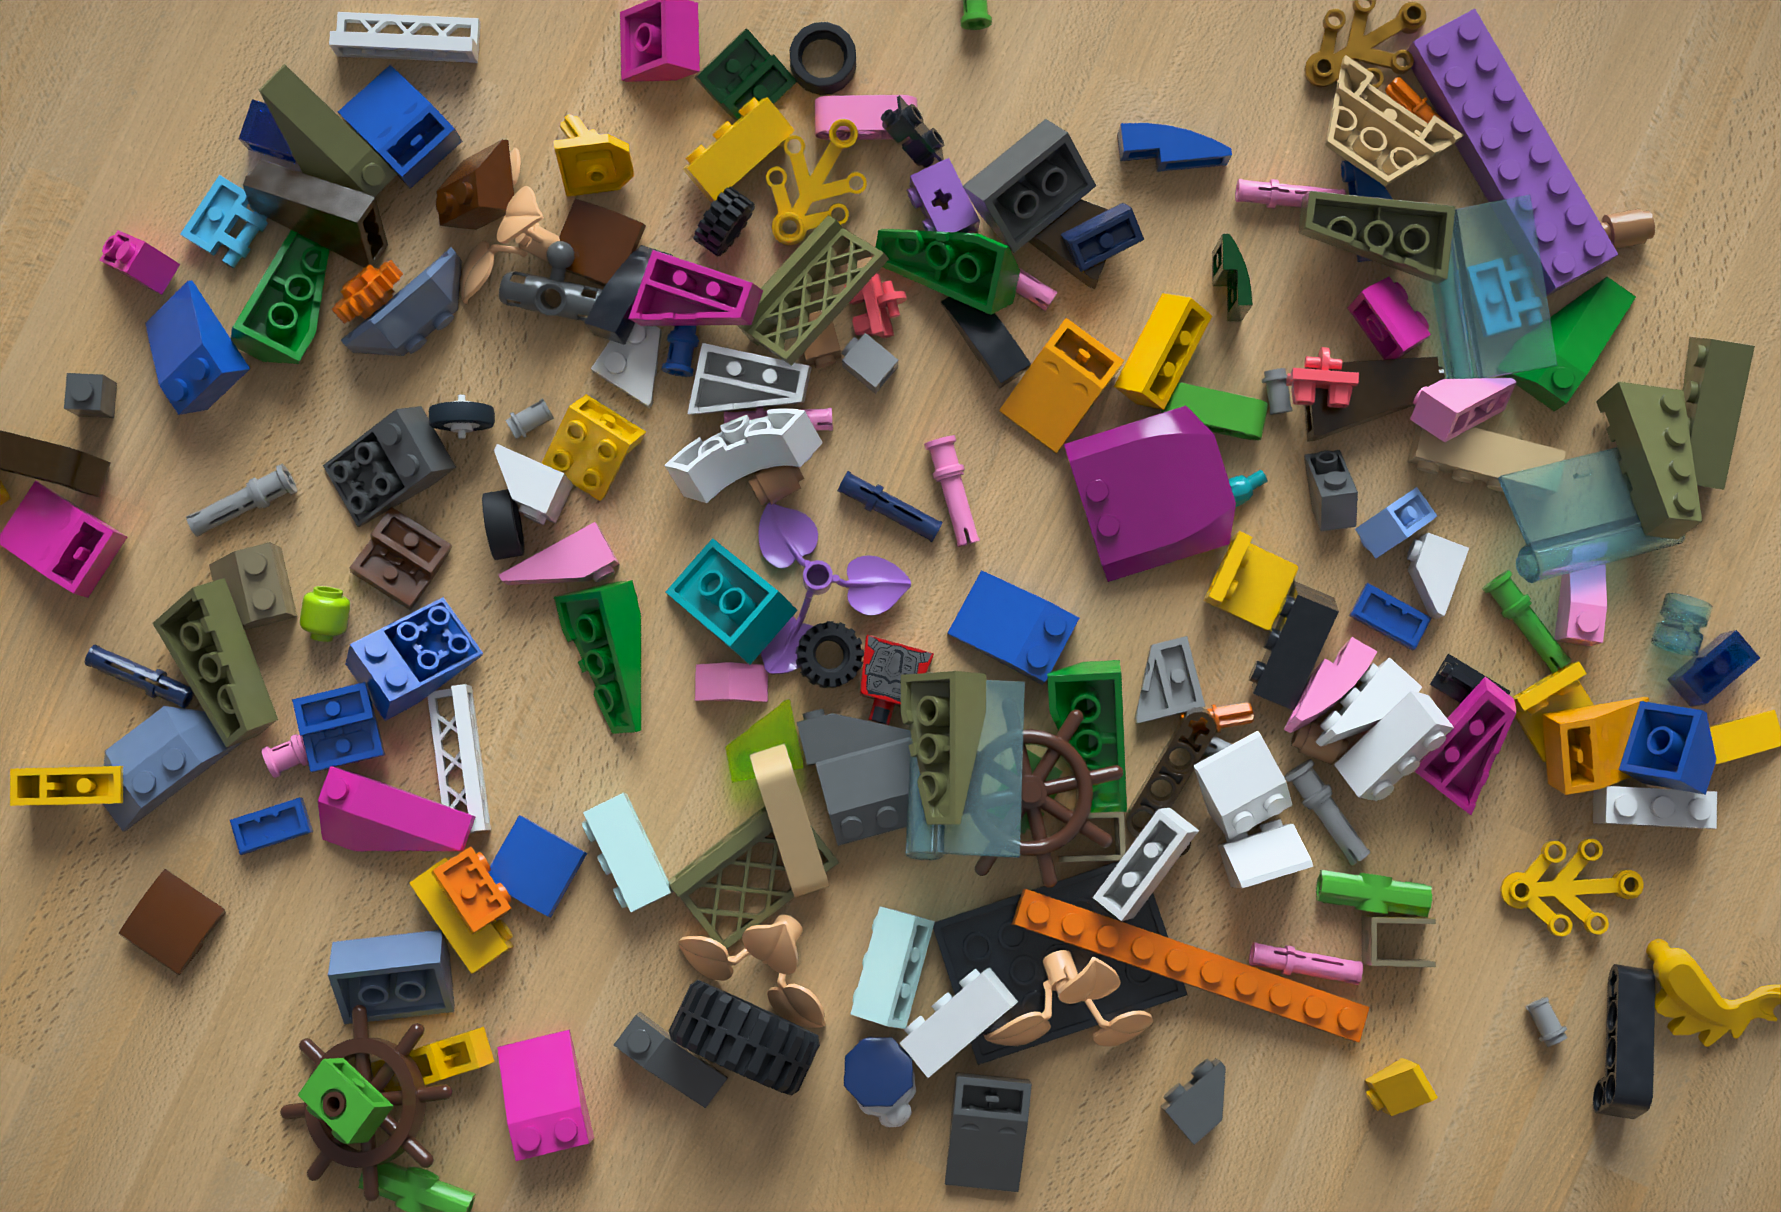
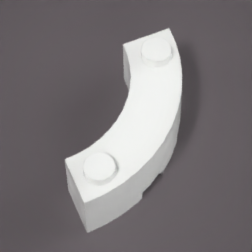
M771 409L767 411V416L750 420L745 415L720 425L722 432L704 442L700 437L695 439L664 466L684 497L708 503L722 489L753 472L776 466L801 467L812 457V454L823 442L804 410Z

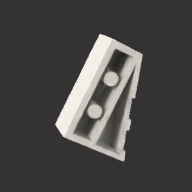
M702 343L687 414L696 415L804 403L812 367L794 363L791 366L780 359Z

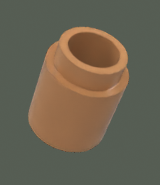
M1637 208L1607 214L1602 218L1601 225L1615 249L1644 244L1647 239H1652L1655 235V222L1649 210L1642 211Z
M776 466L755 472V477L748 480L762 506L768 502L772 505L800 490L799 481L803 480L804 477L799 467Z
M1314 720L1310 724L1294 731L1291 746L1298 748V753L1330 765L1336 759L1342 758L1346 753L1349 743L1346 739H1341L1321 747L1315 742L1324 731L1320 727L1322 722Z

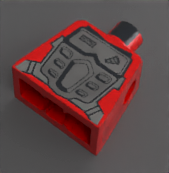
M866 636L860 696L874 699L868 720L890 725L895 705L901 707V675L926 673L934 653L874 636Z

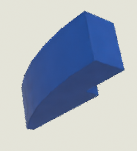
M1121 123L1117 133L1120 161L1155 158L1157 172L1227 166L1232 157V149L1210 137L1174 126L1152 123Z

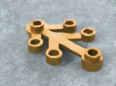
M1354 0L1352 3L1354 15L1347 45L1335 54L1337 33L1345 25L1346 16L1339 9L1329 10L1323 19L1324 33L1320 50L1311 55L1305 64L1304 71L1307 80L1317 87L1332 85L1339 79L1342 59L1345 55L1352 60L1389 68L1396 74L1407 73L1414 63V58L1409 51L1399 50L1393 54L1372 48L1401 31L1406 34L1418 32L1427 17L1424 7L1417 2L1405 3L1394 19L1364 36L1368 15L1375 7L1376 0H1367L1370 4L1368 8L1361 7L1358 0ZM1407 12H1416L1418 14V19H1410L1407 15ZM1332 16L1337 17L1340 25H1331L1328 18ZM1396 58H1404L1407 61V66L1400 67L1396 62ZM1320 63L1326 64L1329 72H1320L1317 65ZM1377 68L1367 69L1374 74L1378 81V84L1372 86L1379 89L1384 81L1383 73Z

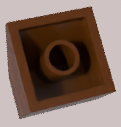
M502 139L463 160L438 188L435 205L439 214L440 226L477 230L506 215L508 203L514 196L508 140Z

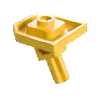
M570 114L565 116V120L560 123V128L568 139L554 141V149L566 196L620 190L634 177L629 144L609 134L598 135L594 129L588 131L578 116L572 117Z

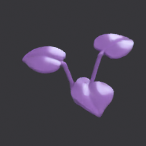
M768 503L759 523V545L764 558L771 565L780 569L789 567L795 560L805 567L803 584L807 592L797 620L793 616L761 652L766 672L770 674H783L800 668L796 664V647L799 646V640L806 631L813 627L803 623L813 595L826 593L832 583L848 587L847 598L849 604L861 614L874 616L892 608L911 587V581L895 564L877 556H861L852 560L847 567L849 581L839 578L838 575H833L831 567L823 561L811 562L803 559L802 556L811 554L816 548L818 531L815 523L800 511Z

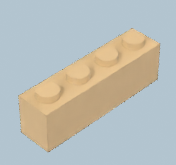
M1417 424L1407 462L1417 464L1416 469L1425 473L1437 474L1440 470L1451 473V478L1456 481L1473 483V480L1486 482V487L1494 491L1508 492V489L1522 492L1521 496L1523 498L1543 501L1544 498L1557 493L1566 451L1474 427L1447 442H1443Z

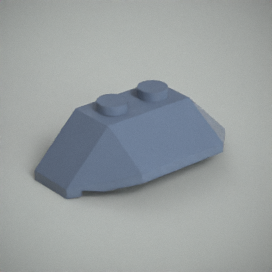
M450 247L441 257L395 294L385 305L342 338L343 344L353 353L404 356L408 352L412 354L418 351L426 343V337L435 329L441 330L454 319L453 314L458 310L462 268L460 257Z
M163 706L105 750L104 766H123V803L103 805L121 830L125 832L241 743L226 748L205 711Z

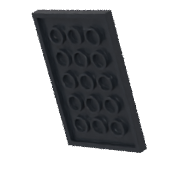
M1119 861L1059 880L1051 888L1044 885L1031 890L1121 921L1093 898ZM1022 893L934 922V934L955 995L963 989L959 982L969 973L977 969L981 974L990 967L1018 1001L970 1042L978 1065L1098 1025L1084 1001L1074 1004L1064 1003L1059 1000L1057 991L1053 990L1052 1016L1048 1020L1051 1028L1043 1036L1033 1042L1019 1046L999 1045L989 1042L984 1038V1035L999 1029L1019 1016L1031 1012L1042 1013L1044 1011L1045 989L1043 982L1049 979L1043 965V959L1053 952L1060 950L1070 951L1078 974L1087 966L1092 957L1098 958L1115 970L1121 982L1118 989L1103 998L1092 1000L1102 1018L1108 1022L1121 1014L1131 1011H1142L1188 995L1184 983L1012 925ZM1154 893L1151 894L1134 918L1121 921L1168 937Z

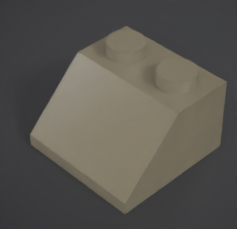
M269 542L234 551L209 564L213 581L225 578L244 630L297 617L281 547Z

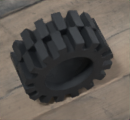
M727 187L723 193L721 192L718 195L717 200L711 203L710 209L704 213V218L700 220L693 239L714 255L720 257L722 253L724 254L728 250V247L734 244L736 237L738 238L741 230L746 227L747 220L753 214L751 212L754 210L755 204L734 188Z
M827 621L813 626L801 637L799 646L796 647V664L801 669V675L809 679V683L819 685L820 688H835L848 683L857 675L858 670L861 669L863 664L861 660L864 656V650H861L860 644H862L860 638L857 639L855 636L856 632L852 628L848 629L845 627L846 624L841 622ZM833 641L841 647L843 660L837 668L827 669L818 663L816 650L822 642Z

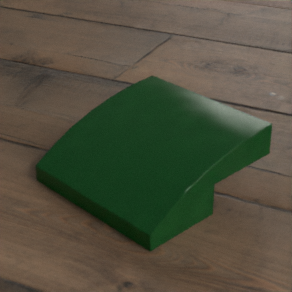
M747 28L737 35L694 77L735 121L742 117L739 110L752 98L755 97L759 102L761 99L768 97L774 104L797 82L774 54L770 55Z
M1222 234L1212 251L1213 286H1227V321H1242L1253 306L1250 278L1245 261L1236 242L1230 234Z

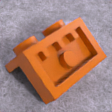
M470 846L435 868L431 873L473 935L497 918L505 916L511 910L509 905L511 897L506 888L501 883L495 884L488 872L491 871V867L481 852L475 853Z

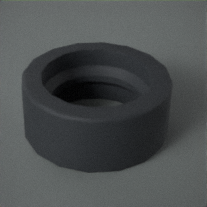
M815 22L802 28L793 38L789 49L791 72L797 83L806 91L818 95L833 94L844 89L852 80L856 70V46L850 34L842 27L830 22ZM827 39L840 46L844 54V62L837 74L831 77L818 78L806 71L802 63V55L810 43L816 40Z
M509 489L483 493V518L488 544L494 560L523 556L525 547L520 512L518 511L519 507L512 499Z

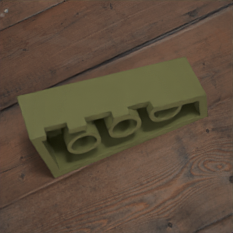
M1308 191L1302 197L1298 233L1439 284L1448 278L1456 206Z
M1689 337L1683 390L1697 486L1725 489L1755 346L1715 339Z
M1617 382L1596 403L1600 413L1605 412L1610 426L1606 430L1610 441H1616L1622 457L1618 462L1622 474H1626L1632 484L1633 490L1630 492L1643 531L1645 536L1679 539L1702 522L1684 390Z
M225 578L193 587L153 622L158 634L226 748L257 737L278 720Z

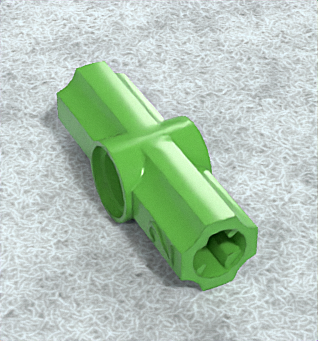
M1320 870L1317 878L1316 901H1321L1322 903L1355 906L1357 910L1388 914L1389 911L1428 917L1432 905V886L1425 884L1394 881L1392 877L1366 873L1353 875Z
M393 1162L377 1166L379 1196L395 1201V1205L406 1212H471L475 1193L440 1181L439 1176L431 1171L418 1167L405 1168ZM361 1173V1176H360V1179H359V1187H358V1188H360V1189H363V1174H362V1173Z

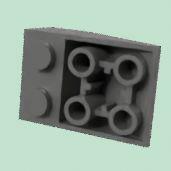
M422 406L394 410L323 465L357 527L368 523L387 512L391 507L394 508L426 490L457 468L437 432L429 425V418Z
M955 1073L945 1185L1019 1192L1032 1086L1029 1079Z

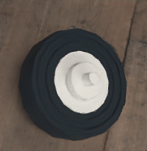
M458 395L457 401L438 403L429 407V425L439 430L456 432L459 439H465L468 432L492 428L495 423V411L491 405L465 401V395Z

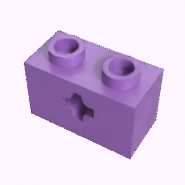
M949 158L910 176L911 188L907 189V194L915 209L920 207L926 218L922 221L925 231L968 233L970 230L972 232L979 230L980 220ZM937 199H940L942 203L948 202L946 210L943 211L941 206L935 207Z

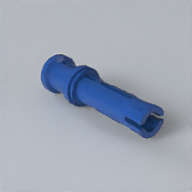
M674 326V330L670 331V334L667 336V341L670 343L667 360L661 367L663 372L680 377L693 376L694 370L691 368L694 348L699 345L698 336L696 335L697 326Z

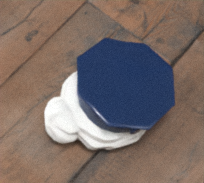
M870 1036L864 1038L845 1056L844 1087L854 1096L860 1109L865 1114L878 1117L880 1123L885 1127H901L908 1121L912 1113L911 1106L908 1103L916 1093L913 1059L892 1037Z

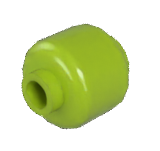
M327 586L314 587L312 592L304 595L299 622L301 628L310 632V638L313 640L332 641L333 636L346 632L351 605L349 599L343 596V591Z

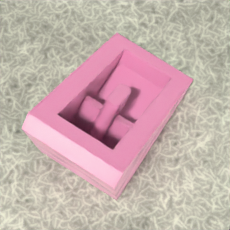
M734 662L696 664L695 701L768 702V672H766L764 665L757 664L749 665Z

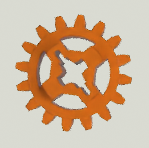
M392 260L384 262L379 268H374L371 264L367 265L342 286L343 289L340 291L343 295L342 299L335 304L332 311L344 324L359 315L367 319L393 297L392 294L395 292L392 289L393 285L401 279L400 277L403 273Z

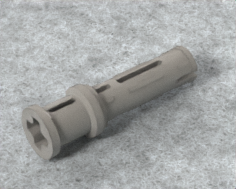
M280 464L276 466V471L260 479L255 477L250 479L246 483L247 487L186 516L187 523L195 536L198 537L208 530L255 507L267 508L270 506V501L286 493L291 495L297 493L295 481L285 465Z
M1309 759L1292 769L1284 778L1287 782L1293 783L1304 799L1302 801L1304 807L1314 810L1349 860L1350 865H1354L1357 863V859L1361 861L1368 856L1370 850L1366 848L1332 799L1331 786L1323 783L1313 768L1314 762L1312 759Z

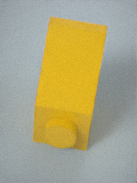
M1404 1058L1397 1060L1365 1079L1370 1088L1365 1093L1377 1112L1382 1109L1384 1113L1390 1116L1427 1104L1438 1098L1419 1064Z

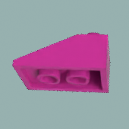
M570 1029L497 1047L507 1124L515 1160L520 1161L589 1144L594 1139V1134Z

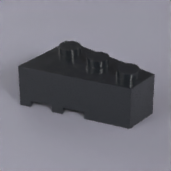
M1294 581L1289 595L1285 596L1278 612L1280 617L1275 629H1270L1263 646L1266 652L1262 662L1256 661L1250 673L1249 681L1253 682V694L1294 711L1339 613L1334 597Z

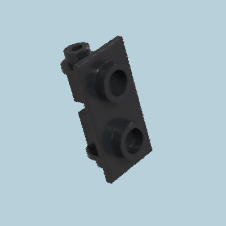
M899 95L897 97L898 109L895 111L888 109L882 114V127L897 143H900L908 136L910 137L909 140L902 144V149L917 166L929 167L934 162V157L939 162L943 161L942 147L945 144L941 135L935 128L929 129L924 124L923 117L914 104L908 105Z
M1447 654L1429 685L1457 702L1462 703L1486 676L1452 655ZM1488 678L1508 695L1510 694V690Z

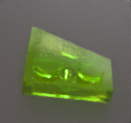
M790 699L784 700L778 707L757 721L741 736H738L725 746L732 783L756 779L750 754L784 743L793 771L804 769Z

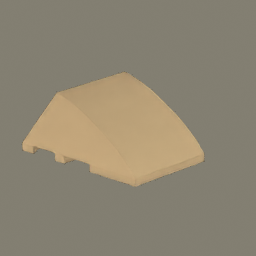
M1345 55L1342 59L1325 146L1382 185L1387 186L1461 140L1464 136L1435 115L1429 123L1425 122L1370 85L1369 83L1374 74Z

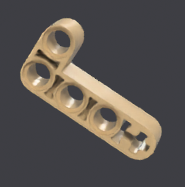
M785 743L750 754L754 773L794 897L829 887L827 875Z

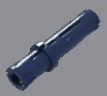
M847 471L837 490L838 492L866 505L865 510L869 512L875 510L933 542L943 523L942 521H938L883 491V486L877 484L875 487Z
M96 644L89 649L85 657L86 666L93 667L118 680L144 690L145 694L151 698L158 696L184 709L188 707L193 699L194 692L190 686L167 677V673L161 669L151 670L130 659L107 651ZM112 663L134 672V675L113 667ZM146 678L167 686L168 690L146 681Z

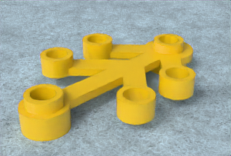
M843 118L833 122L829 129L831 141L811 176H809L803 153L805 150L804 140L798 135H791L786 138L784 151L790 156L800 194L793 207H791L785 188V183L787 182L786 171L782 167L774 166L766 173V182L772 187L778 209V214L772 222V232L780 243L795 245L801 242L807 230L817 228L828 215L831 216L832 210L836 207H840L845 211V217L838 221L840 225L844 224L849 218V211L842 203L832 204L828 211L810 215L805 214L812 202L849 192L860 194L866 189V177L860 172H852L845 179L823 184L842 149L852 146L857 140L858 130L851 120ZM841 126H846L850 129V137L846 140H840L836 135L837 129ZM792 139H797L801 143V150L797 153H792L788 150L787 144ZM773 171H780L783 174L784 179L780 184H773L770 181V174ZM854 176H859L863 180V186L858 190L852 189L849 185L850 179ZM787 220L794 221L797 226L796 231L790 234L786 233L783 230V223Z
M1596 839L1582 840L1578 844L1577 852L1552 881L1537 882L1551 863L1561 862L1566 857V848L1563 843L1548 841L1543 844L1541 854L1524 873L1514 872L1503 879L1500 893L1504 902L1510 907L1517 909L1527 907L1547 925L1548 931L1554 936H1567L1572 930V921L1566 915L1555 914L1539 897L1553 896L1583 922L1587 932L1600 935L1605 933L1609 927L1608 918L1602 913L1593 912L1575 895L1614 893L1621 899H1634L1642 893L1644 882L1642 877L1633 870H1619L1612 878L1574 880L1589 861L1598 860L1602 856L1603 847ZM1588 843L1595 846V853L1591 857L1585 853V846ZM1552 845L1557 846L1559 849V855L1555 859L1551 858L1548 854L1549 847ZM1627 878L1633 879L1635 883L1634 889L1630 892L1624 887V882ZM1520 883L1526 889L1523 897H1518L1515 894V887ZM1596 916L1601 920V927L1598 930H1594L1591 927V920ZM1559 918L1565 923V928L1561 932H1557L1554 928V923Z

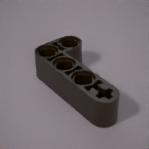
M0 430V470L58 484L88 495L101 496L111 462L70 447Z
M1194 707L1184 714L1128 808L1126 824L1129 832L1137 838L1144 828L1137 827L1133 823V816L1140 811H1145L1153 817L1158 809L1171 808L1192 774L1194 765L1199 762L1214 737L1216 724L1212 714L1207 709ZM1202 717L1205 718V726L1208 729L1206 731L1199 730L1193 739L1194 743L1199 746L1195 748L1193 744L1188 740L1180 738V736L1184 735L1189 739L1193 731L1190 721L1198 722ZM1177 748L1186 749L1191 755L1190 760L1183 766H1177L1169 759L1171 752ZM1157 780H1165L1171 784L1172 789L1168 795L1159 797L1152 793V784ZM1191 842L1180 855V857L1185 855L1189 851Z

